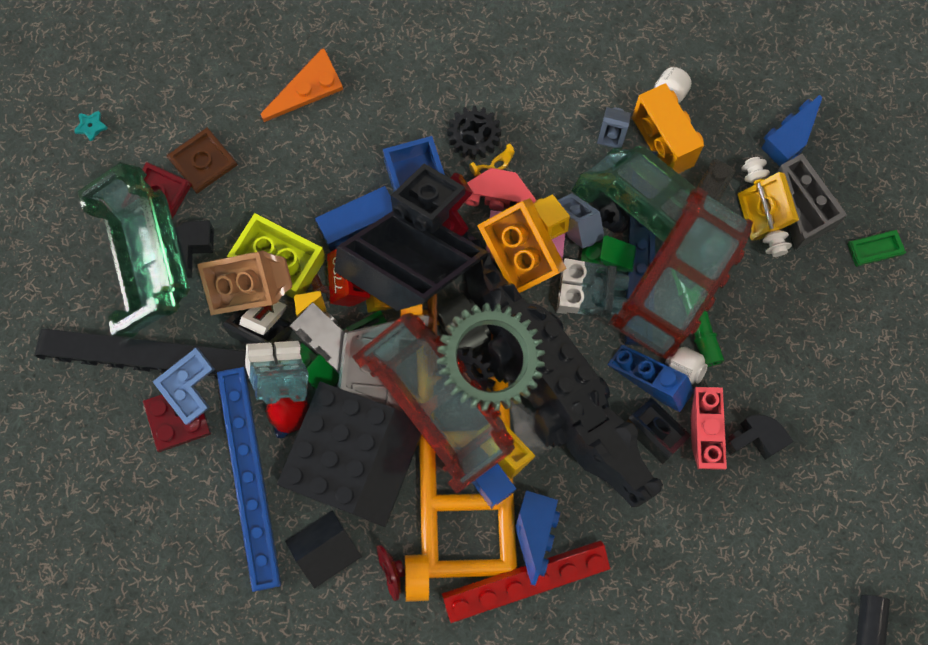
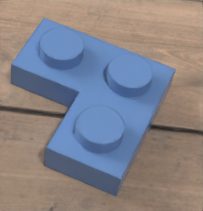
M195 348L155 379L153 383L185 425H189L210 408L194 385L215 369L200 349Z

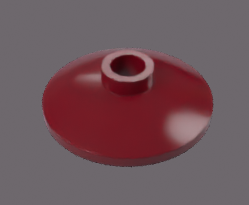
M379 545L377 546L379 563L385 573L389 593L393 600L397 601L400 597V578L405 576V570L401 560L394 561L387 549Z

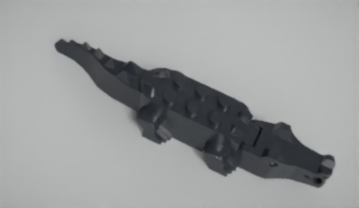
M469 230L462 236L484 249L481 240L473 237ZM487 253L485 258L466 271L468 292L471 299L481 312L485 303H489L491 311H493L496 304H500L501 313H504L508 307H512L511 317L521 312L522 315L519 322L523 323L529 319L531 322L527 330H538L532 337L533 340L542 339V343L536 346V349L545 351V354L538 357L537 360L543 361L545 366L536 368V370L543 375L540 379L532 378L538 385L535 389L527 387L531 394L527 398L536 409L534 431L546 447L550 445L552 447L557 445L560 447L565 444L585 471L609 483L631 507H639L661 492L663 483L660 479L653 477L641 458L637 445L638 430L632 423L625 422L609 408L610 390L607 383L596 374L565 333L560 318L540 305L527 303L519 294L516 286L513 283H509L501 275L492 262L490 253ZM487 325L494 335L493 339L488 343V352L492 361L488 368L496 371L494 376L498 382L504 381L507 383L510 381V383H513L522 370V348L516 337L505 328Z

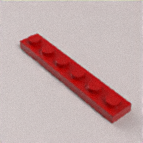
M600 540L546 558L549 562L545 576L539 575L536 585L531 584L525 565L512 571L442 593L450 623L610 570L605 545Z

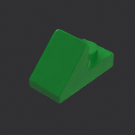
M604 236L602 243H594L592 246L583 248L581 261L585 262L586 270L633 272L636 247L610 236Z
M302 343L300 345V355L302 358L301 375L299 376L315 389H317L319 382L335 387L339 382V373L320 354L316 355Z

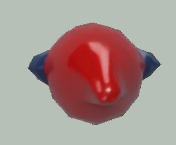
M304 386L297 388L295 391L282 390L275 392L268 399L265 413L269 423L274 426L277 438H284L291 432L300 430L309 409L308 391Z

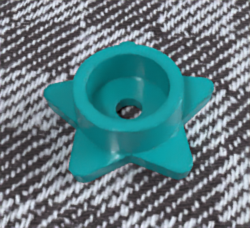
M96 111L90 116L80 113V124L74 129L75 134H85L90 141H93L95 136L101 131L107 130V126L100 122L101 113Z

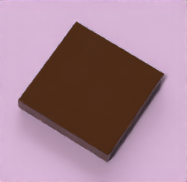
M208 127L166 155L182 177L190 181L192 184L191 188L196 194L237 166V162Z

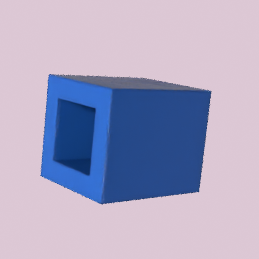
M497 462L490 466L488 463H485L474 471L476 476L473 478L472 484L491 509L516 490V487Z

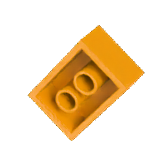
M665 83L640 94L632 119L651 151H657V161L666 176L670 178L694 167L704 147V141L701 134L693 128L688 113L680 107L675 92L673 90L670 91Z
M531 198L521 201L477 225L503 277L509 283H513L519 293L567 269Z

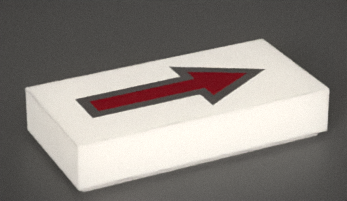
M277 302L273 305L251 308L241 317L239 325L264 335L284 314L287 305Z

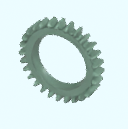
M485 303L481 312L479 307L474 305L472 307V315L468 310H463L461 313L463 320L455 316L452 320L455 327L447 325L445 328L450 336L442 335L440 341L447 346H439L437 348V352L445 355L439 358L437 363L446 365L439 374L450 376L444 385H455L451 392L452 395L460 391L462 392L461 403L471 398V408H475L481 402L482 411H486L491 403L495 412L500 409L501 402L505 410L511 407V400L517 405L521 403L520 395L525 398L529 397L531 394L527 387L535 389L538 386L532 378L540 379L543 375L536 370V368L545 366L543 361L537 360L538 357L545 354V351L536 349V346L542 343V339L533 340L532 338L538 330H527L531 322L529 319L523 323L519 322L522 315L521 312L511 317L512 307H508L504 313H501L500 304H496L493 311H491L489 303ZM496 325L505 328L516 337L522 348L523 366L520 375L513 384L503 390L494 392L479 390L470 385L459 371L457 364L458 346L462 338L470 330L478 326Z

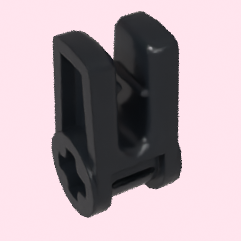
M604 183L595 185L589 190V194L594 208L600 211L602 226L614 233L624 232L629 225V217L611 187H607Z

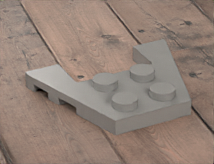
M418 315L344 332L338 387L395 408L416 418L419 396L415 394L392 393L399 338L426 340L429 316Z

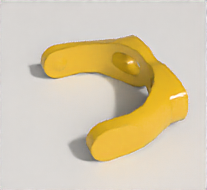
M510 143L507 144L504 152L495 157L489 166H476L474 162L470 163L469 167L472 174L477 177L481 174L480 170L505 169L514 156L513 146ZM503 161L504 164L495 168L494 164L496 162Z

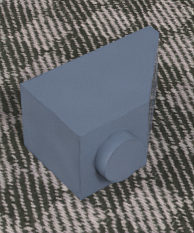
M606 107L597 144L621 149L628 130L631 113L625 112L621 108Z
M573 193L558 200L570 215L568 232H566L570 240L581 248H585L603 239L604 232L600 211Z

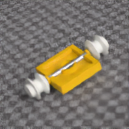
M753 157L745 161L741 170L748 172L744 180L754 183V185L737 195L750 239L755 241L764 238L762 240L763 243L770 246L766 253L772 254L773 257H779L787 254L788 249L792 247L791 243L785 242V238L789 236L788 232L781 231L780 229L799 221L785 173L778 172L768 177L770 171L763 169L767 161L760 159V157Z

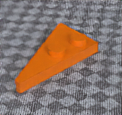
M321 49L261 113L264 122L343 90L341 81L325 49Z

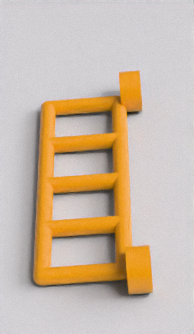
M422 304L400 310V320L418 315H426L428 309L422 310ZM490 331V334H491L490 337H491V340H492L494 335H493V334L491 333V331ZM417 339L418 417L420 421L426 423L419 441L422 555H405L406 602L429 601V578L489 577L517 568L514 493L492 509L480 494L437 495L436 447L480 446L476 442L479 430L435 431L434 385L442 377L436 373L429 377L428 355H425L424 350L426 340ZM464 373L462 376L469 382L468 373ZM495 376L490 377V379L496 381L493 392L509 387L508 382H498ZM500 402V409L494 412V419L500 417L511 429L510 408L505 410ZM498 510L500 559L439 561L437 511Z

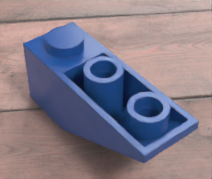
M821 95L813 101L810 99L805 101L798 109L800 112L795 116L792 113L782 121V126L778 130L775 128L771 129L763 138L765 143L761 149L779 166L800 155L806 146L822 100Z
M621 345L607 364L662 404L678 412L683 409L694 393L688 375L625 345Z
M526 491L515 529L532 585H536L539 575L545 576L549 560L545 559L544 555L545 551H551L555 535H551L550 531L551 527H557L560 512L556 511L558 500Z

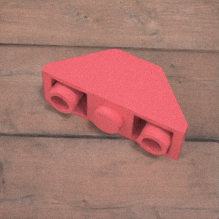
M490 168L467 182L473 193L464 203L469 206H478L480 196H484V205H489V208L492 210L502 211L504 208H510L511 201L516 202V205L531 198L533 203L537 200L516 172Z
M694 388L691 410L692 452L698 469H727L723 388Z

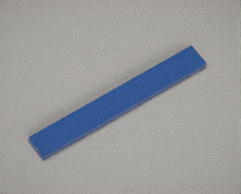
M240 367L217 372L252 592L281 586L279 566L246 368Z

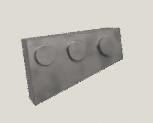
M803 154L780 166L776 173H785L799 221L788 226L795 250L836 228L847 214Z
M312 302L290 327L317 355L323 356L340 374L344 332L349 331L347 329L342 331L336 325L338 321L328 312L324 313Z

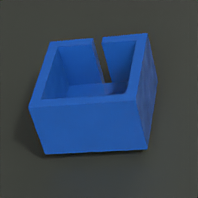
M432 136L383 149L385 166L394 192L423 164L445 175Z

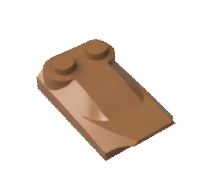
M265 251L219 258L197 264L211 315L273 305L292 288L286 259Z

